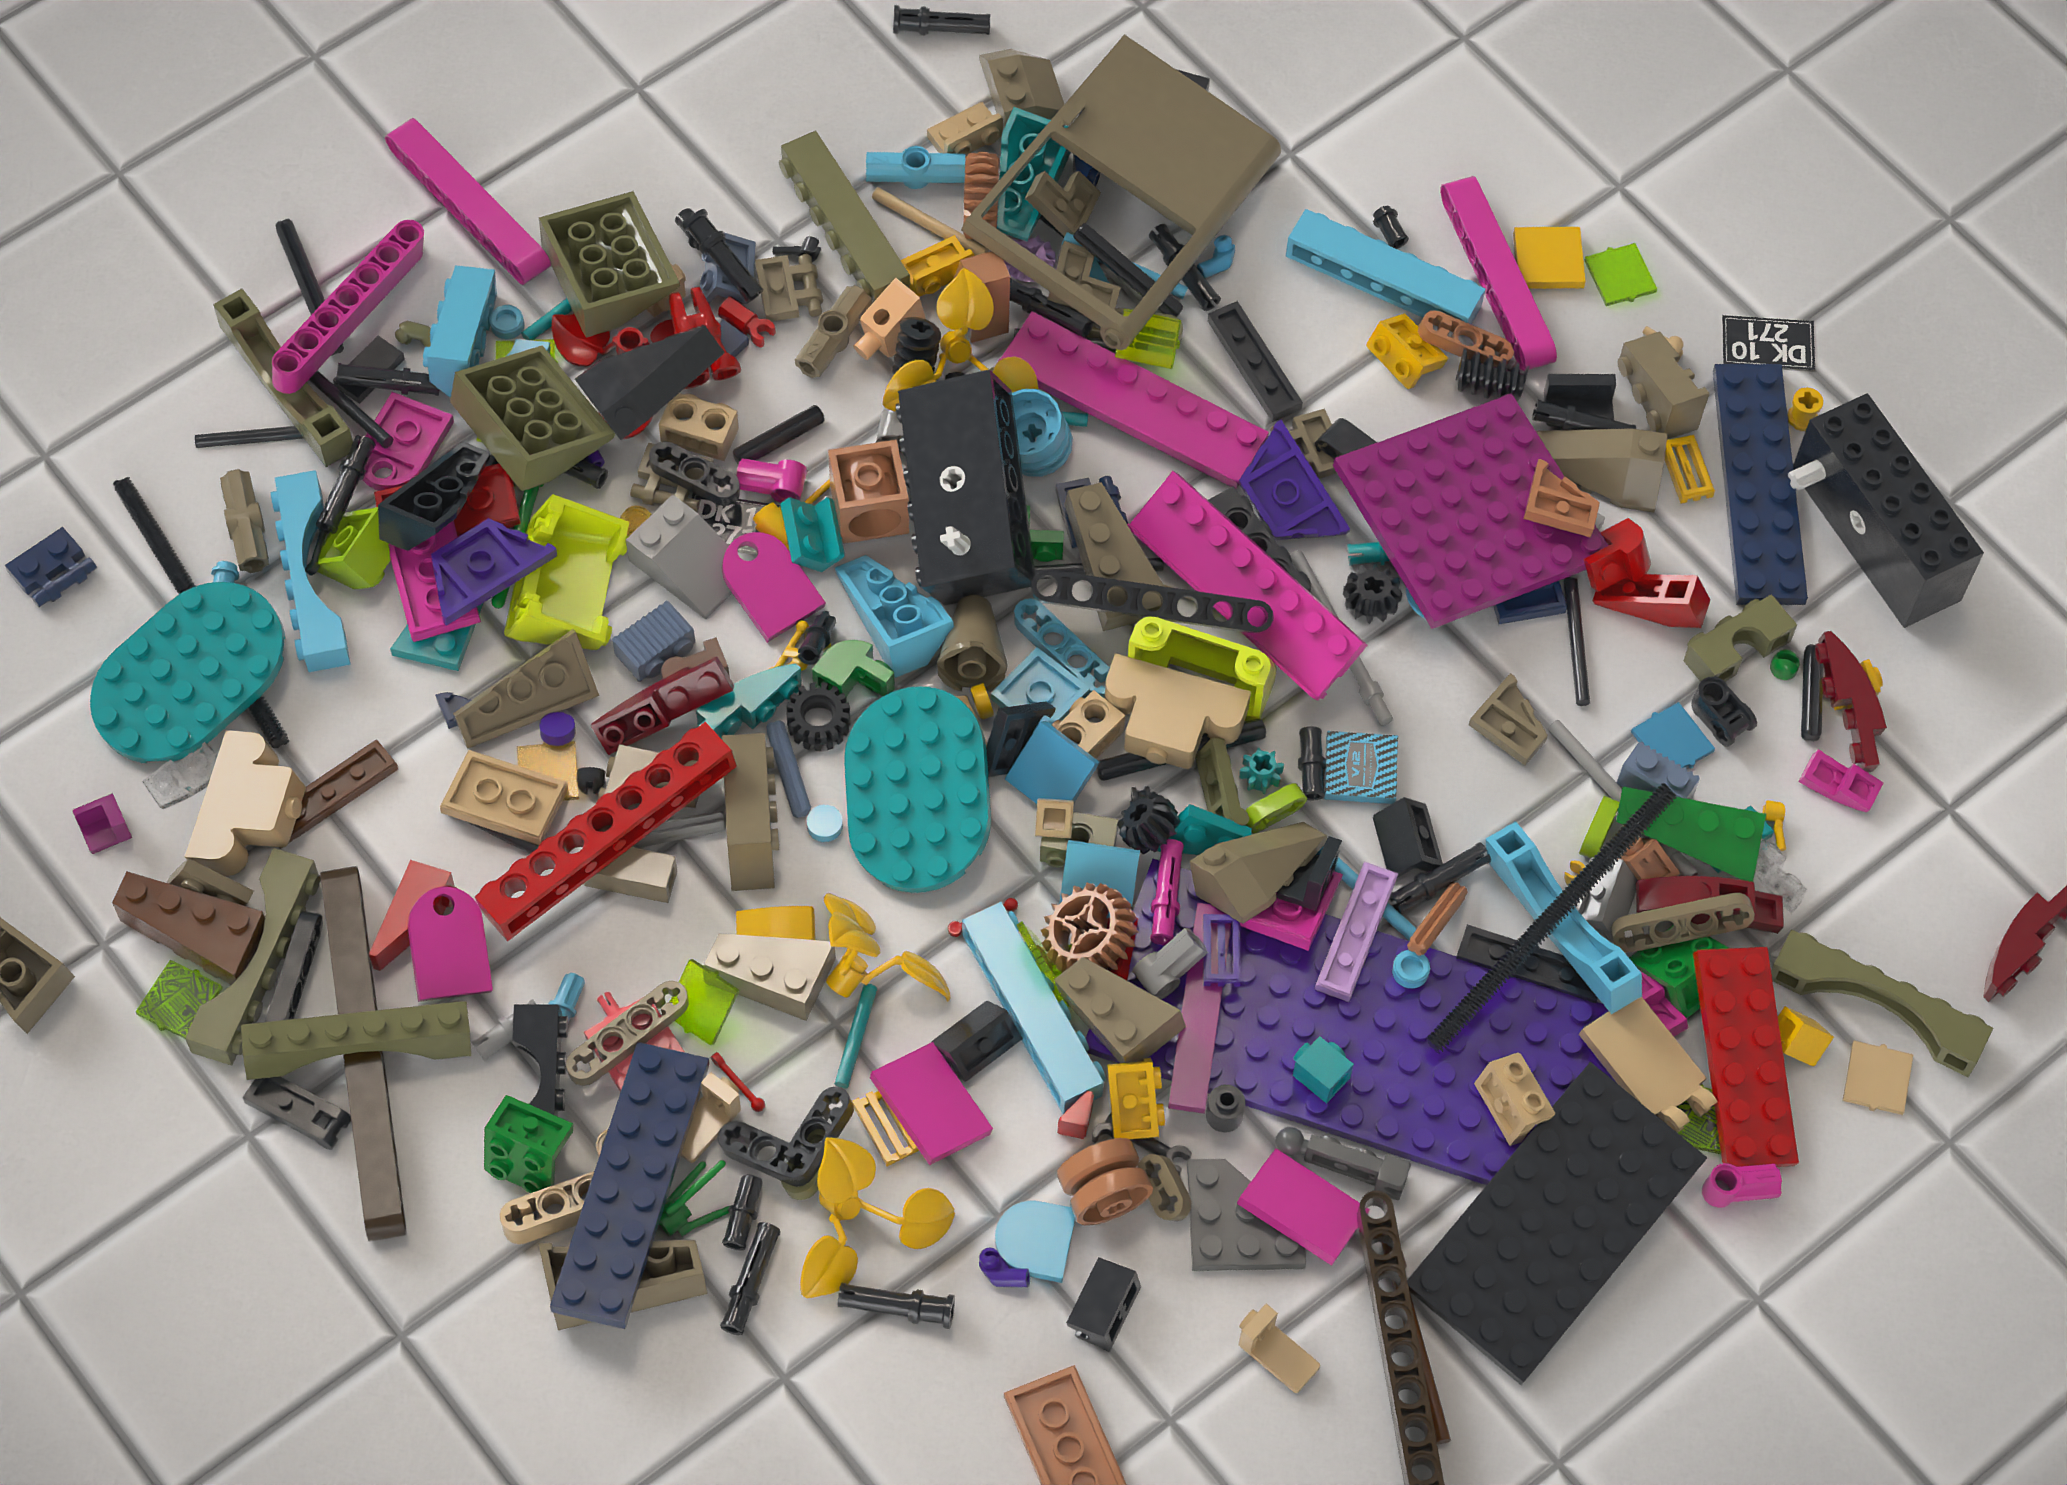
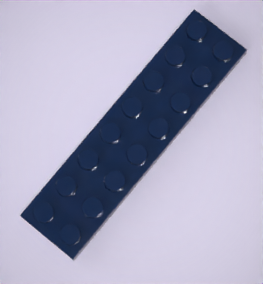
M1715 364L1713 368V381L1736 605H1747L1755 599L1761 601L1771 594L1780 605H1805L1808 595L1796 488L1793 489L1791 487V480L1788 477V473L1793 471L1782 364Z
M637 1042L550 1303L551 1312L626 1329L701 1094V1082L708 1072L709 1058Z

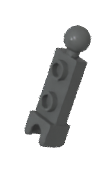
M1295 1127L1282 1129L1277 1134L1275 1140L1277 1149L1287 1156H1294L1299 1153L1304 1154L1305 1162L1374 1185V1191H1382L1391 1199L1400 1200L1411 1167L1409 1161L1386 1154L1383 1160L1376 1157L1368 1149H1352L1341 1145L1337 1139L1326 1135L1320 1137L1311 1135L1310 1140L1304 1139L1301 1131Z

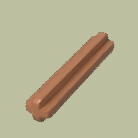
M1453 882L1449 885L1410 937V942L1407 944L1409 951L1415 952L1417 956L1426 953L1465 900V896L1468 893L1465 886H1460L1458 882Z

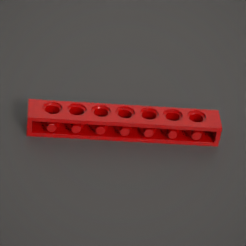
M706 722L697 728L690 729L679 742L670 749L659 752L653 761L641 771L633 772L621 786L613 792L601 796L596 805L584 814L572 818L567 827L555 836H550L543 840L538 849L526 858L515 861L505 874L497 880L486 883L480 892L474 896L481 912L508 942L735 769L737 765L732 750ZM689 761H697L691 766H684ZM662 782H669L662 788H656ZM633 804H640V805H639L637 808H635V809H632V810H628V809H627L629 806H631V805H633ZM611 825V827L608 830L602 832L599 831V829L603 826ZM583 847V848H582L579 852H577V853H574V854H571V853H570V851L573 850L574 848ZM554 869L550 874L541 876L545 870ZM525 891L520 897L511 898L516 892Z

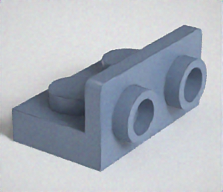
M724 232L726 244L754 278L756 242ZM702 254V261H705V271L701 276L700 288L703 289L708 303L710 304L716 295L726 298L730 296L739 302L746 303L740 292L730 282L711 256Z

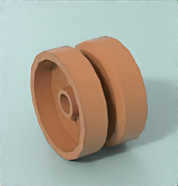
M1115 1138L1094 1144L1071 1156L1057 1170V1178L1064 1193L1073 1196L1070 1200V1207L1079 1224L1096 1225L1118 1218L1137 1208L1152 1194L1153 1186L1146 1171L1136 1168L1139 1164V1156L1132 1141L1127 1138Z

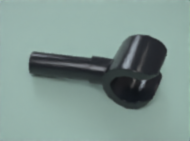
M808 236L804 239L802 246H773L772 252L773 255L801 256L808 254L811 256L812 262H814L819 256L821 247H817L819 244L817 238Z

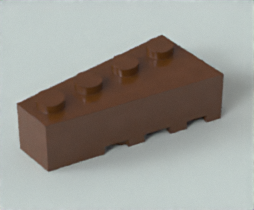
M126 871L112 901L121 922L156 943H162L172 949L176 955L185 960L189 959L202 967L208 974L215 978L219 977L229 983L230 986L248 967L258 949L264 930L265 916L263 911Z

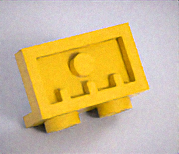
M1405 313L1380 321L1366 343L1367 348L1406 389L1414 388L1421 375L1443 368L1448 360V357L1438 347L1422 340L1418 333V326Z
M1143 1058V1061L1107 1065L1114 1139L1159 1137L1158 1126H1165L1163 1103L1156 1104L1155 1089H1162L1160 1066L1153 1067L1151 1058Z

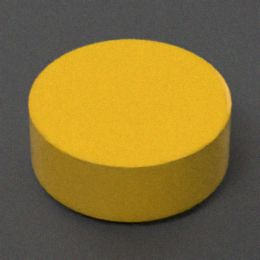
M984 683L972 686L970 691L980 719L984 720L993 717V708Z

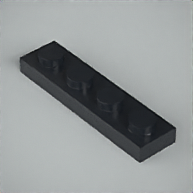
M1236 301L1208 313V323L1270 420L1274 422L1302 410V400L1239 302Z
M1467 924L1456 958L1491 969L1500 960V957H1503V954H1506V951L1512 947L1511 945L1515 944L1514 942L1518 940ZM1536 947V951L1533 950V954H1529L1530 958L1526 957L1527 961L1524 960V964L1521 963V967H1517L1518 971L1515 969V974L1511 972L1512 977L1597 1003L1598 997L1564 955Z

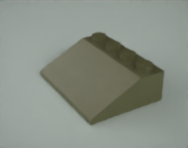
M634 191L539 217L541 246L550 259L554 273L585 337L619 328L680 287V282Z
M543 345L455 372L450 403L521 491L551 482L608 443L615 436V432Z

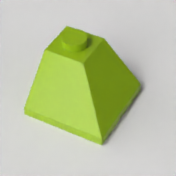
M378 507L345 512L335 534L330 532L323 543L318 560L320 565L318 573L354 590L375 587L381 582L385 575L384 569L390 562L388 543L379 539Z

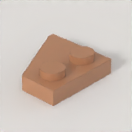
M1538 459L1523 519L1591 537L1600 502L1588 493L1580 491L1576 484L1567 477H1564L1562 480L1547 469L1549 464L1546 461Z

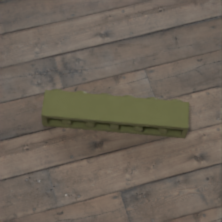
M815 130L781 145L782 160H779V166L784 177L792 179L798 199L802 203L806 201L814 224L817 227L822 226L829 247L832 251L837 250L840 254L841 264L848 275L852 274L854 276L856 286L865 290L867 295L872 298V304L895 278L910 289V274L817 131Z

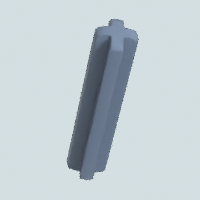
M781 720L770 722L766 726V732L770 745L773 747L774 758L792 815L795 818L807 816L811 811V805L785 723Z

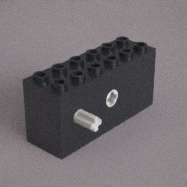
M990 369L899 390V403L896 404V414L903 428V436H900V447L907 461V468L904 469L903 473L906 486L910 489L911 501L908 502L907 508L915 528V534H912L911 541L914 552L918 554L919 567L915 569L918 585L945 606L958 603L959 600L970 595L987 597L1031 587L1032 579L1035 577L1012 390Z
M1866 393L1810 419L1793 464V471L1788 473V477L1791 480L1790 485L1793 489L1797 488L1798 491L1803 488L1806 490L1903 628L1962 601L1984 552L1870 395Z

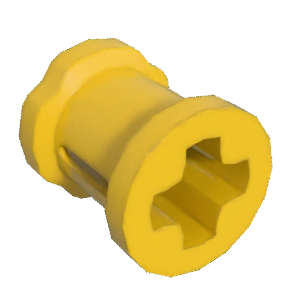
M1808 387L1796 391L1792 401L1793 407L1787 413L1788 423L1796 430L1806 431L1809 420L1818 416L1817 413L1823 407L1824 400L1822 395L1817 390Z

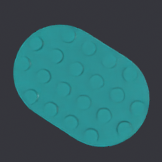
M231 582L206 583L177 595L117 647L98 670L91 689L90 709L95 727L102 738L113 750L123 757L147 764V761L166 760L167 763L175 762L202 749L253 704L271 686L279 674L284 661L282 655L284 639L286 637L283 624L276 611L260 593L247 586Z
M918 686L899 689L881 697L861 714L854 724L846 743L844 765L848 832L851 847L864 869L875 879L882 882L883 885L909 893L934 891L955 882L966 874L965 870L978 855L981 856L989 838L991 806L985 737L979 722L967 705L946 691Z

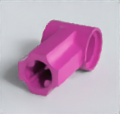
M742 458L739 461L736 476L739 479L740 490L768 494L775 501L782 503L789 497L797 500L801 499L808 470L805 465L795 460L786 459L781 460L778 464Z
M1727 1163L1719 1164L1705 1180L1702 1186V1195L1709 1205L1717 1208L1726 1207L1732 1202L1779 1198L1782 1194L1780 1169L1775 1164L1736 1167ZM1716 1180L1725 1182L1730 1191L1720 1189L1716 1184Z

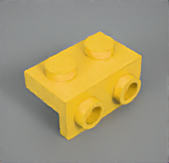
M954 235L902 259V264L910 274V290L919 297L937 292L942 286L949 284L954 279L960 260L972 257L974 253L971 249L965 251Z

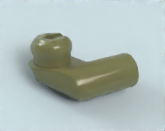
M408 320L399 324L400 328L396 330L395 338L400 343L408 345L412 339H416L424 347H430L431 328L429 326Z

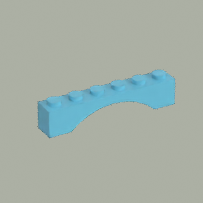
M313 470L275 477L277 491L270 493L274 512H280L281 520L275 521L279 542L285 541L286 550H280L284 571L290 570L291 579L285 580L288 600H295L296 609L290 610L293 630L300 631L301 639L295 640L298 660H305L308 672L351 665L341 617L327 608L318 598L308 581V573L305 572L310 545L318 529L316 522L324 509L317 472Z
M1516 821L1486 838L1487 854H1490L1491 857L1490 866L1533 919H1538V916L1542 915L1541 913L1545 912V909H1548L1547 906H1551L1550 903L1562 893V889L1544 862L1537 846ZM1571 908L1572 912H1568V916L1565 915L1566 919H1562L1563 922L1559 921L1560 925L1556 924L1557 928L1553 927L1554 932L1551 931V935L1548 934L1547 936L1608 1011L1613 1014L1642 997V973L1620 947L1601 936L1576 908L1574 910Z

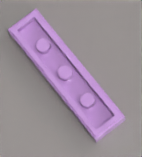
M1367 862L1363 863L1316 982L1315 990L1347 1002L1350 1001L1395 886L1398 873Z

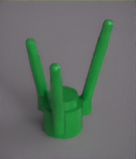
M720 1160L685 1191L705 1169L706 1162L701 1161L667 1198L659 1225L668 1236L671 1237L678 1232L681 1237H684L691 1230L729 1214V1206H726L688 1222L687 1219L692 1216V1213L685 1205L690 1198L725 1167L726 1162L724 1160Z

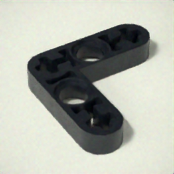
M837 1086L829 1087L819 1095L790 1143L741 1121H731L725 1124L718 1133V1143L729 1158L789 1185L803 1186L812 1180L820 1168L824 1155L825 1139L838 1138L853 1115L854 1104L845 1089ZM841 1101L843 1104L840 1108L834 1107L832 1110L829 1108L831 1103L838 1104ZM829 1118H830L832 1124H829V1123L827 1122ZM815 1129L825 1130L826 1134L822 1141L815 1144L807 1142L808 1135ZM740 1136H742L743 1140L746 1144L749 1145V1147L747 1149L745 1144H742L738 1141L733 1142L731 1145L730 1139L732 1137L738 1139ZM767 1146L776 1148L775 1154L771 1159L766 1161L757 1159L758 1153L762 1148ZM786 1158L789 1163L795 1166L800 1165L802 1162L804 1167L802 1169L796 1168L792 1172L789 1165L785 1163L784 1160Z

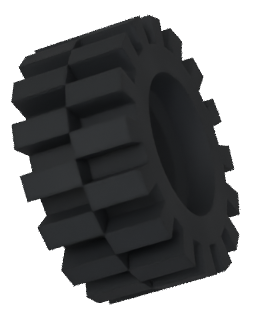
M816 682L809 683L810 690L808 691L803 685L798 688L799 695L793 693L790 696L791 703H787L788 732L790 736H794V742L798 745L803 741L804 749L809 750L811 744L815 745V751H821V745L825 744L827 750L833 749V742L835 741L838 745L843 742V735L847 737L849 733L851 719L850 705L847 702V697L844 693L839 695V688L836 686L828 690V683L822 682L821 688H816ZM825 708L831 712L832 719L825 725L814 726L807 723L805 715L811 709Z

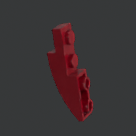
M1826 631L1819 638V643L1815 644L1816 660L1818 664H1823L1825 677L1822 678L1823 694L1825 698H1830L1832 708L1846 706V709H1843L1842 717L1845 729L1851 730L1853 743L1849 745L1851 761L1866 772H1873L1880 765L1874 736L1881 735L1887 728L1883 711L1875 689L1857 658L1832 631Z
M716 656L691 669L687 666L652 684L591 723V728L606 753L610 755L617 752L619 744L629 746L670 726L671 720L733 691L735 685Z
M1669 876L1641 879L1636 883V913L1731 893H1741L1750 898L1754 910V920L1747 928L1778 934L1784 927L1783 896L1755 891V883L1751 881L1709 876ZM1740 908L1733 909V915L1740 914ZM1717 911V918L1722 919L1720 911ZM1699 913L1691 919V922L1697 925L1704 924L1710 919V916L1705 913Z
M2067 886L2049 902L2037 892L2014 918L1998 945L1988 969L1983 998L1988 1002L1998 993L2002 997L2007 995L2018 983V980L2015 978L2021 972H2025L2028 975L2041 963L2043 959L2039 954L2046 944L2044 940L2056 928L2053 924L2059 918L2063 921L2067 920Z

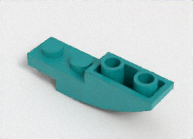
M796 663L778 666L758 672L734 683L733 691L700 706L696 710L698 727L706 722L722 739L724 735H734L741 727L742 721L751 729H754L761 722H767L773 717L777 707L785 699L790 700V696L793 693L797 694L799 692L798 688L802 685L801 667Z

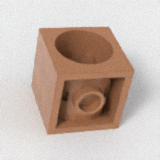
M897 439L828 450L830 489L835 503L843 544L909 534V513L907 508L909 497Z

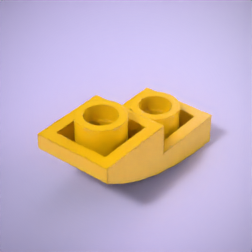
M779 906L736 911L737 935L815 940L814 908L812 906Z

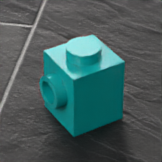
M1319 1036L1312 1045L1305 1043L1295 1054L1293 1060L1296 1062L1293 1076L1327 1104L1351 1078L1354 1064L1346 1058L1344 1051L1334 1042L1328 1043Z

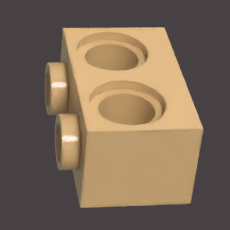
M677 394L668 402L659 422L661 442H671L688 451L725 461L739 429L737 410L723 403L714 404L701 400L693 394ZM684 417L689 418L687 420H679ZM720 427L721 429L712 430L711 428Z
M1093 690L1085 699L1083 697L1078 698L1071 706L1069 714L1062 721L1056 720L1052 726L1070 740L1077 742L1079 747L1097 759L1124 732L1125 715ZM1096 717L1101 719L1102 721L1099 723L1089 722L1087 719Z

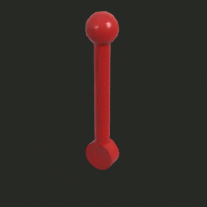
M1008 898L1003 906L1006 911L1014 912L1018 908V902L1014 898ZM952 921L949 923L948 932L952 937L961 935L962 922Z
M718 1052L714 1053L710 1057L718 1068H721L751 1102L752 1110L755 1112L763 1111L765 1101L762 1098H756L729 1068Z

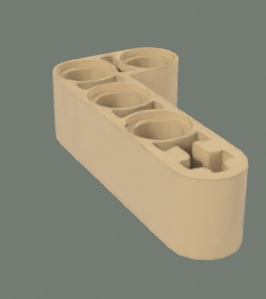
M608 1129L603 1131L597 1138L598 1158ZM594 1171L507 1202L500 1211V1222L507 1240L514 1244H525L576 1226L584 1204V1200L581 1198L588 1192ZM552 1204L564 1206L561 1212L557 1214L545 1212ZM535 1211L538 1212V1215H539V1219H538V1220H535L534 1213H533V1212H535ZM521 1218L523 1224L516 1226L514 1220Z

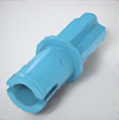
M571 972L564 976L555 999L548 1003L550 1005H559L562 1016H568V1022L570 1018L576 1015L574 1008L585 984L583 977Z

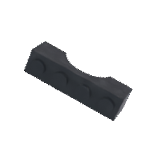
M514 1004L512 1041L516 1049L529 1054L536 1060L541 1072L539 1089L529 1105L558 1117V1111H565V1089H559L560 1075H566L567 1054L566 1052H561V1038L568 1037V1016H562L559 1005Z

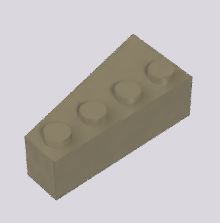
M1102 482L1068 490L1064 504L1086 575L1164 586ZM1119 587L1109 589L1107 593L1109 603L1113 606H1122L1126 601L1125 591ZM1148 592L1144 594L1142 604L1148 611H1157L1161 606V599L1156 593ZM1097 611L1103 632L1135 624L1143 619V617Z
M765 733L724 735L722 740L732 750L737 765L735 769L724 776L731 891L775 888L773 851L779 850L778 828L771 829V823H777L778 819L776 801H769V796L776 795L775 774H768V768H774L773 747H766Z
M0 917V1003L14 1022L28 1034L75 976L62 962Z
M696 1240L653 1241L631 1313L708 1294ZM538 1243L551 1301L569 1246L553 1247L552 1243ZM553 1313L558 1331L592 1323L591 1321Z

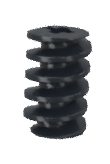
M919 317L904 318L900 322L899 329L901 331L898 333L897 340L899 342L896 344L895 351L897 353L894 355L893 362L895 364L892 366L891 373L894 375L899 368L908 362L924 360L930 364L934 374L941 340L939 328L927 319Z
M1464 348L1455 379L1458 391L1462 392L1470 384L1472 395H1476L1480 388L1483 387L1484 398L1486 399L1490 398L1492 393L1496 391L1497 398L1512 393L1518 402L1524 390L1530 365L1522 374L1520 373L1519 362H1515L1512 368L1507 370L1506 359L1503 358L1496 367L1494 366L1492 355H1489L1485 362L1481 363L1480 352L1476 351L1470 360L1467 356V349Z

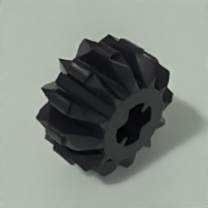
M1376 563L1372 566L1371 570L1361 565L1358 568V573L1351 572L1349 574L1347 583L1343 587V595L1346 598V610H1354L1355 620L1364 615L1368 624L1373 621L1374 617L1384 622L1388 614L1394 615L1397 612L1398 604L1402 599V592L1399 589V577H1391L1390 568L1381 572L1378 571L1379 568Z
M1153 791L1147 796L1141 794L1135 802L1130 801L1128 809L1121 812L1123 818L1118 821L1117 826L1120 829L1119 835L1122 837V840L1134 850H1140V853L1144 855L1150 850L1154 853L1157 852L1162 844L1167 845L1168 838L1177 834L1174 828L1180 823V820L1177 817L1178 812L1170 800Z

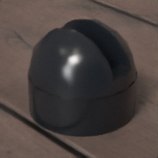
M595 767L577 769V787L584 794L588 793V788H593L594 795L598 794L601 787H604L606 771Z

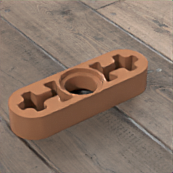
M1440 311L1427 312L1418 326V333L1422 340L1459 357L1462 356L1463 350L1466 348L1468 359L1471 360L1476 351L1480 352L1481 363H1484L1488 356L1492 355L1494 366L1497 367L1503 358L1506 359V364L1508 365L1514 354L1511 343L1506 339ZM1433 325L1437 326V331L1432 329ZM1450 331L1453 332L1451 337L1448 336ZM1464 335L1469 337L1474 345L1466 346L1462 344L1458 336ZM1481 344L1484 345V347L1482 348V350L1479 349V347L1481 346Z

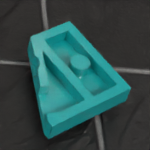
M1189 804L1177 816L1180 820V823L1174 828L1177 834L1170 836L1168 839H1175L1183 843L1184 849L1182 854L1200 855L1206 849L1218 843L1251 835L1252 828L1239 825L1230 819Z

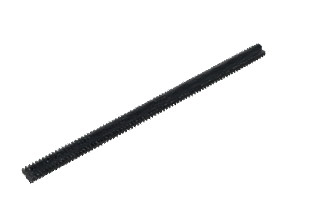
M130 477L115 480L113 483L115 491H117L121 498L120 500L123 501L122 503L125 504L124 506L128 513H130V516H132L136 526L142 532L146 539L145 541L150 545L151 551L158 558L159 564H161L167 577L173 583L177 593L181 594L190 588L196 587L194 582H192L193 579H190L191 576L184 569L185 566H182L183 563H180L181 560L176 556L177 553H174L175 550H172L173 547H170L169 540H166L167 537H164L165 534H162L163 531H160L161 527H159L155 518H152L151 512H148L150 509L147 508L148 506L141 499L142 496H139L140 493H137L138 490L133 486L134 483H131L132 480H129ZM261 695L248 707L249 711L253 714L255 721L259 724L271 747L279 748L281 745H286L290 740H287V733H284L285 730H282L283 727H280L281 723H278L279 720H276L277 717H274L275 713H272L273 710H270L271 707H268L269 703H266L267 700H264L265 697Z
M1661 783L1662 786H1659V789H1656V792H1653V795L1649 796L1650 798L1641 805V808H1638V811L1629 818L1630 820L1623 824L1624 826L1621 827V830H1618V833H1615V836H1612V839L1603 846L1604 849H1600L1601 852H1598V855H1595V858H1592V861L1585 865L1586 867L1583 868V871H1580V874L1573 878L1574 880L1568 884V887H1565V890H1562V893L1550 903L1551 906H1547L1548 909H1545V912H1542V915L1535 919L1536 922H1533V925H1530V928L1523 932L1524 934L1521 935V938H1518V941L1511 945L1512 947L1506 951V954H1503V957H1500V960L1494 964V967H1491V970L1485 973V976L1479 980V983H1476V986H1473V989L1467 993V996H1464V999H1461V1002L1455 1006V1009L1449 1012V1015L1443 1019V1022L1436 1026L1437 1028L1434 1029V1032H1431V1035L1425 1038L1429 1046L1436 1053L1440 1054L1439 1049L1443 1052L1442 1046L1447 1048L1445 1045H1449L1448 1040L1452 1042L1451 1036L1455 1039L1454 1035H1459L1458 1031L1461 1032L1460 1026L1464 1029L1463 1023L1467 1026L1466 1022H1471L1470 1018L1473 1019L1472 1013L1476 1016V1011L1479 1013L1478 1009H1483L1482 1005L1485 1006L1484 1001L1488 1003V998L1491 1000L1490 996H1495L1494 992L1497 993V989L1500 990V985L1503 987L1502 983H1507L1505 980H1509V976L1512 977L1511 972L1515 974L1514 970L1518 971L1517 967H1521L1520 964H1524V960L1527 961L1526 957L1530 958L1529 954H1533L1532 951H1536V947L1539 948L1538 943L1542 945L1541 940L1545 941L1544 938H1548L1547 935H1551V931L1554 932L1553 927L1556 929V924L1560 925L1559 921L1563 922L1562 919H1566L1565 915L1568 916V912H1572L1571 908L1574 910V905L1578 906L1577 902L1580 903V899L1583 900V896L1586 897V893L1589 894L1588 890L1592 891L1591 887H1595L1594 884H1598V880L1601 881L1600 876L1604 878L1603 873L1606 875V871H1610L1609 868H1613L1612 864L1616 865L1615 861L1618 862V858L1621 859V855L1624 856V852L1627 853L1626 849H1630L1629 846H1633L1632 843H1636V839L1639 840L1638 836L1641 837V833L1644 834V830L1647 831V827H1651L1650 823L1653 824V820L1656 821L1655 818H1659V814L1662 815L1661 811L1665 812L1664 808L1667 809V805L1670 806V802H1674L1673 798L1677 799L1675 797L1676 794L1665 783Z

